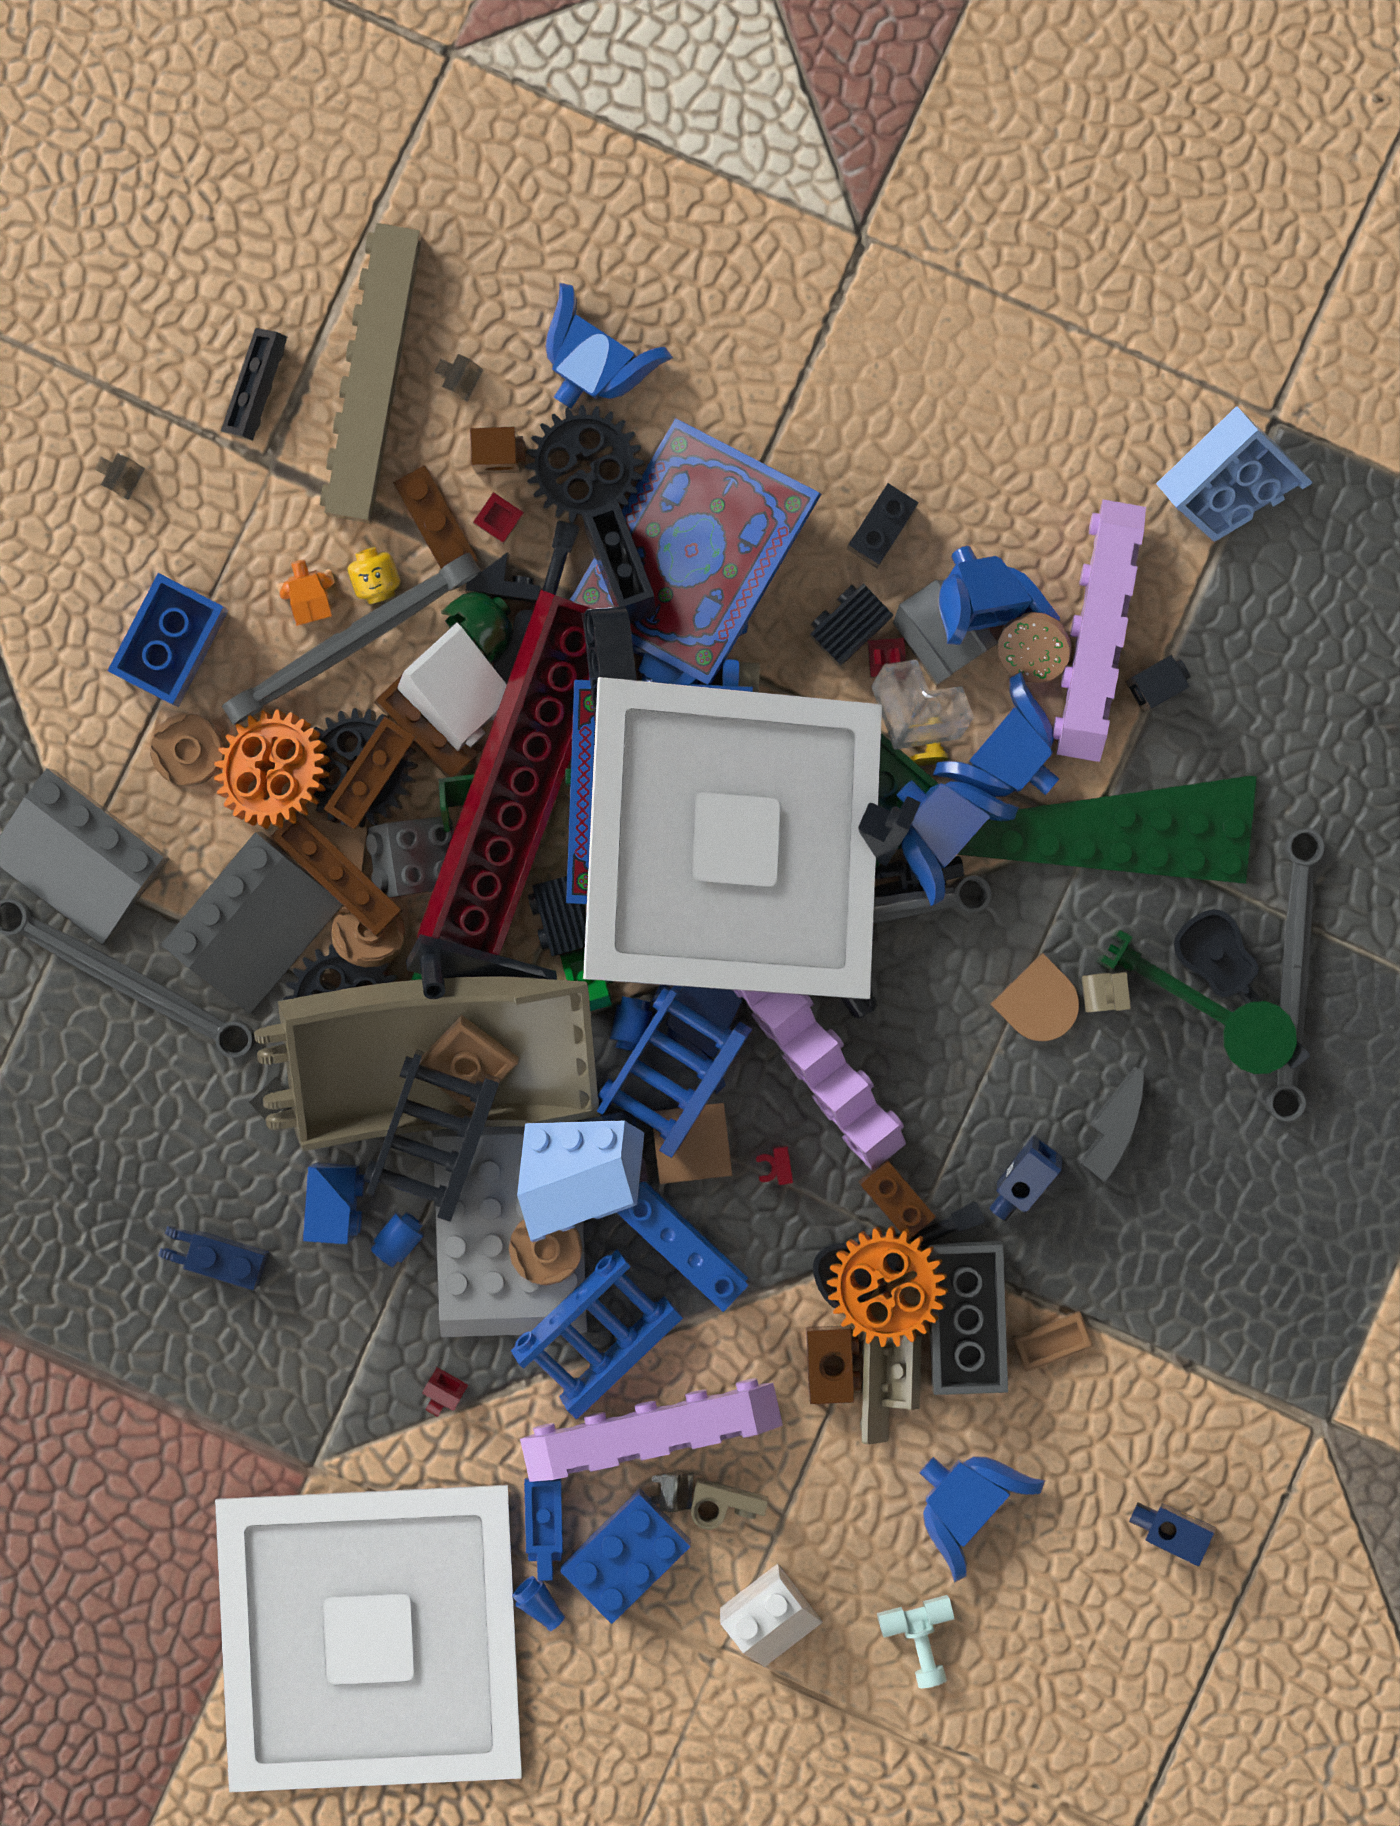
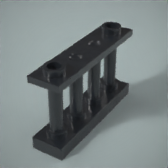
M417 1049L413 1058L409 1056L405 1058L399 1077L406 1079L378 1161L370 1160L363 1181L370 1183L366 1193L374 1195L378 1183H382L434 1201L433 1205L440 1207L437 1218L451 1222L501 1078L487 1074L484 1082L478 1080L476 1083L469 1082L420 1065L424 1051ZM414 1079L470 1097V1102L476 1103L472 1117L464 1115V1118L409 1100L408 1096ZM404 1113L458 1132L457 1136L464 1138L460 1152L452 1150L450 1153L396 1134L402 1114ZM390 1148L445 1166V1171L452 1173L448 1186L440 1184L439 1187L384 1169Z

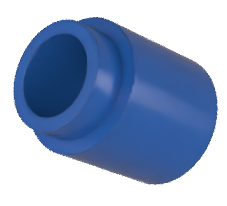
M622 996L621 1004L616 1006L610 1035L611 1040L617 1041L615 1048L628 1051L635 1049L651 1022L652 1012L649 1011L651 1002Z
M408 1212L403 1216L395 1213L374 1238L375 1244L372 1246L371 1251L380 1260L393 1268L397 1262L402 1263L424 1237V1234L420 1231L423 1224Z

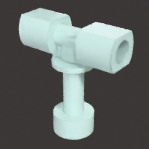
M948 1595L923 1601V1607L903 1611L902 1607L877 1613L884 1638L904 1632L906 1638H914L921 1669L915 1672L918 1687L930 1688L945 1683L947 1679L943 1665H935L928 1634L934 1632V1624L955 1619Z

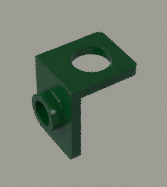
M475 774L438 779L440 810L445 833L450 832L449 807L464 805Z

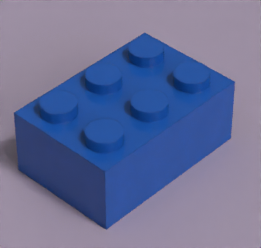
M158 573L107 671L179 707L229 610Z
M639 1488L562 1564L560 1572L613 1624L691 1547V1539Z

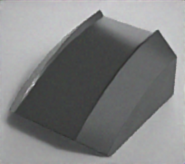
M934 580L899 604L893 621L894 626L935 686L998 644L988 628L968 631L960 645L947 644V636L939 609V593L943 580Z

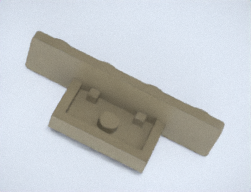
M874 1296L866 1297L865 1301L873 1298ZM881 1302L872 1303V1315L878 1320H885L888 1317L886 1306ZM864 1332L862 1348L864 1367L861 1385L863 1405L860 1421L863 1444L870 1445L888 1441L889 1407L908 1410L920 1409L922 1335H916L914 1342H910L903 1335L902 1344L896 1347L892 1337H890L887 1345L881 1347L878 1336H875L873 1341L867 1344L866 1332Z

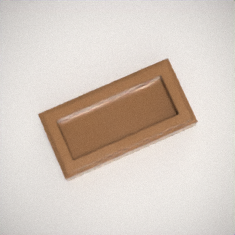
M1080 1311L1011 1337L1025 1372L1093 1347Z

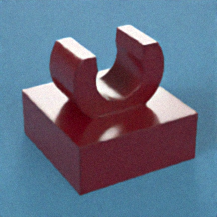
M493 492L473 521V524L504 544L523 517L524 512Z
M904 638L867 641L870 678L907 675Z
M787 1145L772 1147L774 1157L766 1153L756 1156V1162L767 1161L772 1165L771 1172L767 1175H760L759 1181L770 1182L777 1175L778 1185L793 1183Z
M436 1367L422 1394L431 1398L425 1410L436 1417L439 1416L444 1406L454 1411L468 1384Z

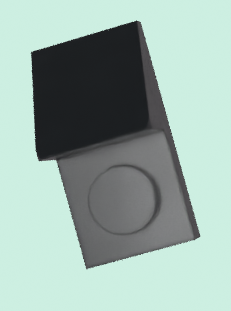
M508 552L466 583L467 593L480 592L489 597L498 596L504 599L533 603L537 602L542 588L541 586L534 585L535 579L529 577L513 576L512 582L506 581L510 558Z
M907 796L900 808L893 806L891 811L874 803H868L858 830L880 864L887 866L908 833L921 802Z

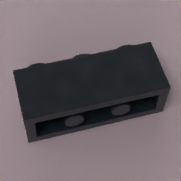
M618 501L584 512L585 532L614 607L624 606L628 612L630 623L656 615L655 596Z

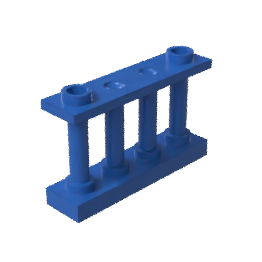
M673 986L670 991L664 988L652 1006L658 1010L615 1082L608 1079L598 1095V1098L603 1101L597 1112L603 1115L612 1103L629 1112L661 1133L660 1137L665 1141L659 1151L670 1158L674 1156L752 1031L751 1028L741 1022L738 1023L733 1031L729 1028L724 1030L676 1000L683 986ZM668 1012L716 1042L715 1046L721 1051L714 1061L710 1058L704 1060L657 1030ZM649 1042L698 1073L697 1077L702 1081L696 1091L691 1088L687 1091L639 1060ZM630 1073H633L679 1102L678 1107L684 1110L677 1121L672 1118L667 1120L621 1091Z
M646 1181L639 1183L637 1205L616 1212L722 1312L748 1287L749 1284L746 1282L748 1276Z
M618 1249L611 1255L603 1257L597 1263L595 1271L531 1332L528 1331L522 1334L516 1341L515 1347L511 1350L516 1361L523 1369L534 1360L564 1389L559 1397L566 1410L576 1420L683 1319L674 1304L666 1296H663L658 1302H653L624 1274L631 1266ZM612 1284L643 1312V1317L632 1327L627 1328L598 1300ZM586 1309L617 1338L616 1342L606 1352L600 1353L571 1325ZM559 1335L590 1363V1367L579 1378H573L544 1350Z

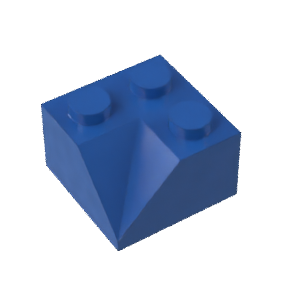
M314 1163L308 1167L303 1241L348 1244L354 1239V1236L361 1233L362 1211H356L357 1196L364 1195L365 1182L363 1179L365 1174H359V1165Z

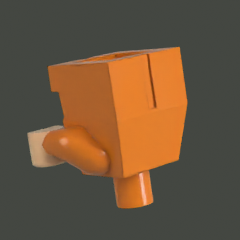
M305 559L291 563L294 576L288 577V580L284 583H278L277 588L280 598L284 600L290 599L296 626L331 617L332 607L326 589L335 583L332 570L327 569L326 572L314 570L309 572Z

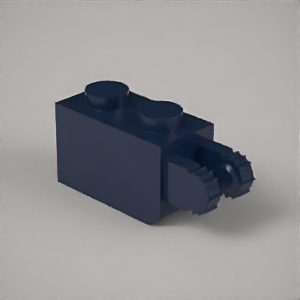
M167 1226L165 1232L167 1236L191 1244L187 1254L177 1252L171 1248H160L158 1254L160 1258L182 1264L185 1270L250 1290H254L259 1286L269 1251L204 1231L193 1233Z

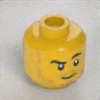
M376 547L355 553L357 560L352 562L347 568L355 595L359 599H367L368 604L378 603L395 596L394 590L399 587L400 578L393 557L387 552L378 553Z

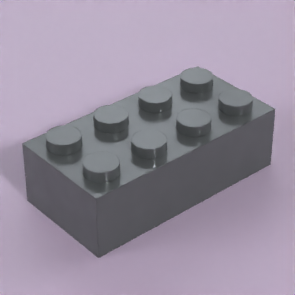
M1000 1241L927 1243V1248L934 1247L933 1252L929 1256L930 1260L942 1259L943 1261L935 1268L936 1273L947 1274L944 1280L938 1282V1286L948 1289V1293L945 1295L937 1296V1299L946 1304L942 1310H932L938 1316V1321L936 1323L929 1322L931 1382L934 1395L1008 1393L1003 1244Z

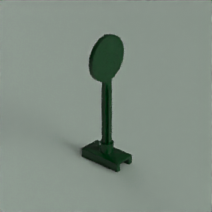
M1122 930L1114 931L1111 938L1120 942L1119 946L1116 947L1110 944L1107 950L1113 953L1112 957L1109 958L1106 955H1101L1096 963L1108 970L1114 969L1116 965L1129 972L1134 970L1224 1025L1223 1047L1229 1059L1239 1069L1252 1074H1269L1282 1068L1290 1060L1297 1044L1296 1028L1291 1017L1280 1006L1266 1001L1249 1002L1231 1012L1141 957L1142 953L1129 946L1133 938Z

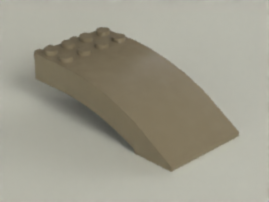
M519 977L444 978L445 994L441 998L434 1000L424 996L421 979L353 987L278 1001L281 1024L259 1028L254 1032L255 1041L259 1044L283 1041L282 1045L259 1050L257 1052V1059L259 1064L262 1063V1065L286 1062L289 1089L265 1095L263 1097L264 1107L268 1108V1110L292 1107V1109L268 1115L266 1117V1126L271 1130L294 1127L302 1151L386 1136L406 1080L399 1077L406 1056L413 1058L417 1049L424 1051V1055L461 1015L519 1057L518 1064L499 1083L484 1127L525 1126V1123L570 1122L600 1116L599 1112H597L599 1103L588 984L584 981ZM414 1079L408 1096L409 1100L464 1118V1115L472 1117L474 1110L472 1112L437 1086ZM403 1113L396 1134L447 1128Z

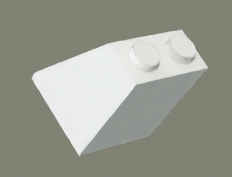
M456 623L403 672L397 688L447 738L448 742L459 751L465 744L472 748L486 734L483 728L491 720L494 721L507 685L464 629Z
M776 1564L720 1607V1624L743 1654L764 1667L823 1623L779 1564Z

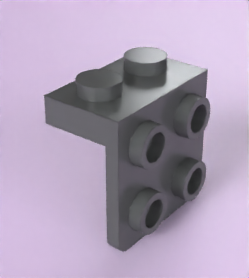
M442 816L384 823L368 827L366 845L372 857V882L389 898L432 892L454 834L452 819L449 817L450 832L446 833L444 832Z

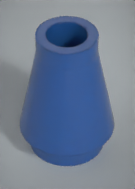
M534 1576L523 1581L514 1591L512 1597L517 1601L516 1607L540 1622L549 1631L557 1628L565 1619V1615L560 1611L544 1582L538 1581Z

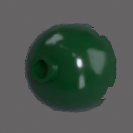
M469 592L453 600L441 611L442 615L449 616L445 620L448 627L451 628L458 623L490 664L504 653L513 637L512 624L507 617L511 610L498 596L491 599L484 593Z

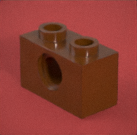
M515 426L470 428L471 465L476 474L520 472L519 463H526V445L523 436H518Z
M888 1160L883 1162L874 1171L871 1170L858 1181L901 1233L906 1229L909 1230V1239L936 1217Z
M841 1325L806 1327L810 1404L854 1403V1393H861L860 1371H853L852 1356H859L858 1335L856 1337L852 1336L850 1325L845 1327ZM831 1355H837L844 1360L842 1370L835 1374L828 1373L823 1368L825 1359Z

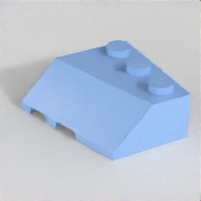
M1236 406L1156 484L1180 512L1215 542L1252 520L1255 511L1269 503L1274 507L1285 500L1283 496L1285 493L1297 486L1304 489L1313 482L1268 435Z
M626 1121L525 1123L517 1196L530 1241L537 1242L545 1239V1235L558 1230L564 1232L575 1228V1224L591 1218L600 1219L637 1205L644 1132Z

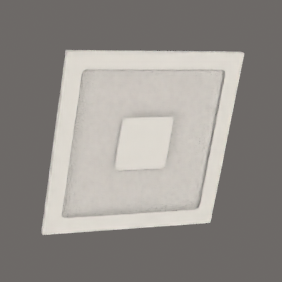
M599 677L597 683L583 979L870 999L876 857L859 833L858 826L868 803L871 802L878 805L882 704Z
M508 1485L215 1499L229 1792L522 1779Z

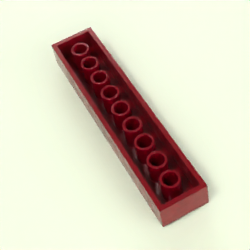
M543 590L540 591L417 937L422 934L500 955L565 775V769H567L572 755L574 680H589L583 621L585 611L593 608Z

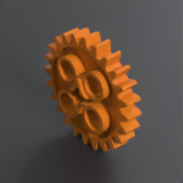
M276 709L272 717L271 714L263 710L261 711L260 721L249 715L248 727L245 728L237 723L235 726L239 734L236 737L228 734L225 736L230 746L229 748L219 747L218 749L220 753L225 755L224 760L214 762L215 766L223 770V773L216 775L214 780L224 784L217 791V794L227 798L223 805L230 810H234L233 815L241 820L245 818V822L251 826H255L258 822L259 826L268 829L272 822L274 826L282 828L284 818L293 824L296 823L295 812L299 811L306 816L309 814L305 805L308 801L313 804L319 803L313 794L315 791L326 790L319 783L320 778L330 776V773L321 769L322 765L330 762V758L320 754L327 748V745L317 740L321 734L314 728L310 729L311 724L303 718L299 720V717L291 712L286 716L285 713ZM262 744L261 752L254 757L255 748ZM296 746L295 754L290 759H287L288 751ZM257 779L256 787L248 793L250 783ZM290 781L288 792L282 795L283 786Z
M894 1226L888 1228L886 1236H883L879 1227H875L872 1232V1239L863 1231L859 1233L860 1245L850 1239L846 1242L850 1253L842 1250L837 1252V1257L843 1263L830 1266V1269L838 1274V1277L827 1281L828 1285L837 1287V1291L829 1295L828 1299L839 1300L840 1305L833 1310V1314L845 1313L846 1318L841 1326L845 1327L853 1323L855 1325L853 1337L864 1331L866 1332L867 1344H870L875 1336H878L881 1347H885L889 1338L892 1337L894 1344L898 1347L902 1344L903 1335L910 1342L916 1340L915 1329L926 1334L929 1328L925 1320L932 1323L938 1321V1316L932 1310H942L946 1305L937 1299V1296L948 1293L947 1288L938 1286V1282L944 1280L947 1274L936 1273L935 1268L943 1261L942 1259L930 1260L929 1256L933 1252L934 1247L931 1246L922 1250L920 1248L922 1236L911 1242L909 1241L908 1229L904 1230L900 1237H896ZM890 1253H897L902 1256L905 1263L902 1271H894L889 1267L887 1257ZM857 1269H865L870 1273L872 1278L870 1286L864 1287L856 1282L854 1276ZM911 1271L917 1273L915 1278L898 1284L891 1293L884 1291L864 1302L858 1300L860 1295L877 1289L884 1283V1280L888 1283ZM911 1286L918 1289L921 1295L919 1304H910L905 1300L903 1295L905 1287ZM881 1302L886 1306L888 1317L885 1320H878L872 1315V1303Z

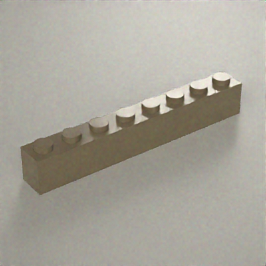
M376 223L375 232H368L365 254H370L368 269L362 268L359 279V290H364L362 305L356 304L354 308L352 326H357L355 341L349 340L346 352V362H351L349 377L343 376L341 380L339 397L344 398L342 413L336 412L333 425V434H338L336 449H329L326 469L332 470L329 485L323 484L320 497V506H325L324 512L331 517L370 524L372 521L422 242L420 230Z

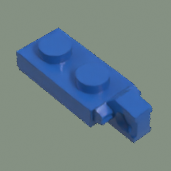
M525 1478L526 1553H528V1561H537L538 1581H548L553 1578V1561H561L563 1553L562 1480L560 1478L529 1482V1478Z

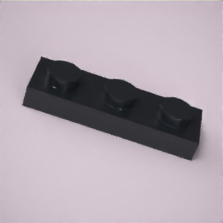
M255 328L221 432L253 441L261 423V415L267 398L272 390V383L279 362L284 355L287 336L275 331Z

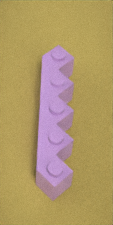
M1103 499L1099 514L1092 513L1089 534L1095 535L1094 549L1090 565L1083 564L1079 582V585L1085 586L1084 604L1081 616L1074 615L1070 632L1071 637H1076L1075 654L1072 666L1065 667L1061 681V687L1067 688L1066 704L1062 718L1055 717L1053 725V738L1058 739L1057 755L1096 762L1101 760L1110 723L1108 717L1111 702L1114 699L1119 673V657L1121 648L1124 645L1127 629L1129 602L1133 595L1138 568L1136 566L1138 550L1143 540L1146 507Z
M733 990L739 998L743 997L746 1000L748 1006L754 1012L752 1017L769 1039L772 1038L784 1052L782 1057L797 1078L802 1079L814 1093L812 1098L826 1117L838 1125L844 1134L842 1138L849 1148L872 1171L906 1145L901 1132L904 1128L903 1123L894 1112L890 1110L886 1113L876 1103L871 1091L874 1085L870 1078L862 1070L856 1072L846 1063L841 1048L844 1046L842 1040L832 1029L825 1031L816 1022L810 1008L814 1004L809 995Z
M757 1378L737 1382V1389L724 1394L707 1395V1390H698L685 1394L686 1400L674 1405L657 1406L656 1401H648L635 1405V1412L624 1416L606 1418L605 1412H599L584 1416L585 1423L571 1428L555 1429L554 1423L534 1427V1434L520 1439L529 1482L556 1480L568 1477V1474L584 1470L592 1472L619 1466V1463L634 1459H641L642 1461L669 1455L670 1452L689 1447L696 1449L718 1444L722 1440L743 1435V1438L778 1428L783 1426L774 1384H758Z

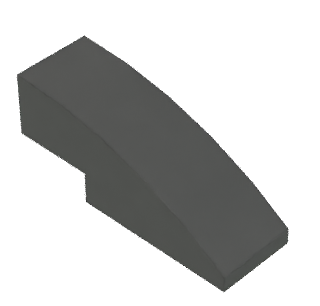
M1136 1067L1131 1070L1090 1123L1101 1134L1079 1161L1080 1164L1104 1182H1106L1119 1163L1130 1141L1138 1118L1143 1094L1144 1072Z

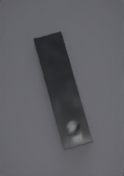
M422 934L419 935L406 960L408 971L421 974L424 996L433 1000L439 999L445 994L444 978L519 977L557 980L555 970Z

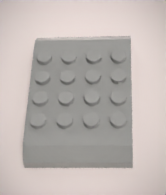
M525 1126L484 1127L451 1222L437 1218L440 1207L436 1206L441 1337L522 1335L525 1332H531L585 1280L584 1221L575 1224L580 1233L583 1246L580 1263L573 1274L562 1282L547 1286L532 1283L520 1276L511 1263L509 1254L511 1235L519 1222L524 1219L517 1193ZM450 1129L433 1130L434 1147L450 1153L452 1150L460 1152L464 1138L457 1136L458 1132ZM434 1163L435 1186L439 1187L440 1184L448 1186L452 1173L445 1171V1166ZM587 1309L571 1323L579 1333L588 1331Z

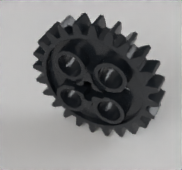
M580 405L579 414L576 416L567 407L565 408L566 419L561 420L556 414H552L554 426L549 427L546 424H540L545 435L543 438L532 435L531 439L538 445V448L526 451L528 456L535 459V462L526 464L525 469L536 473L527 482L533 486L540 485V488L533 495L535 499L547 497L543 505L545 510L555 505L557 507L555 517L560 519L565 512H568L569 521L574 524L578 515L583 516L584 512L617 501L622 506H629L625 495L626 493L631 495L638 494V491L631 483L632 481L638 482L643 480V476L634 472V469L644 466V460L633 457L642 451L641 445L630 446L629 444L636 437L634 431L626 434L622 433L626 426L625 420L614 425L612 423L614 419L612 411L603 419L600 417V408L598 406L594 408L592 415H587L584 405ZM588 431L598 433L601 436L599 445L593 449L584 448L580 444V439L584 433ZM605 448H613L610 454L602 456L590 464L592 469L590 473L586 474L584 470H579L562 484L556 482L559 477L579 467L577 461L579 458L584 457L586 461H590ZM564 451L569 454V462L564 468L556 469L550 465V457L554 452ZM607 462H614L620 467L619 475L613 480H606L600 476V469ZM578 481L584 482L589 486L588 495L581 500L573 499L569 495L570 486Z
M353 708L351 718L346 712L339 711V722L327 717L325 721L328 729L314 728L321 734L317 740L327 745V748L320 754L330 758V762L322 765L321 769L330 773L332 769L339 767L341 771L340 780L334 785H330L328 777L320 778L319 783L326 790L315 791L313 794L320 801L316 808L317 812L322 814L327 812L324 810L325 806L351 768L333 759L331 754L337 752L355 762L384 716L389 718L388 716L381 714L376 720V712L368 709L363 718L361 710ZM356 735L358 738L357 747L352 752L347 753L345 749L346 740L350 736ZM409 748L358 827L364 828L366 818L371 824L378 825V814L391 819L392 815L389 807L394 806L402 809L403 805L398 799L400 795L411 797L412 794L405 788L406 783H416L417 779L408 775V770L418 767V764L408 761V757L416 753L414 748ZM328 813V820L333 822L338 820V818ZM341 821V825L349 827L347 824Z
M330 944L329 955L326 956L321 949H316L315 955L317 960L315 962L308 957L303 958V962L307 967L305 971L298 968L293 969L294 974L299 980L298 982L286 983L289 988L294 990V995L283 997V1000L313 995L312 992L315 989L326 993L358 987L364 980L370 981L374 985L394 982L398 976L390 975L386 977L384 972L389 967V963L366 968L351 964L338 954L333 944ZM328 969L337 970L342 978L341 984L334 990L327 988L323 983V975Z

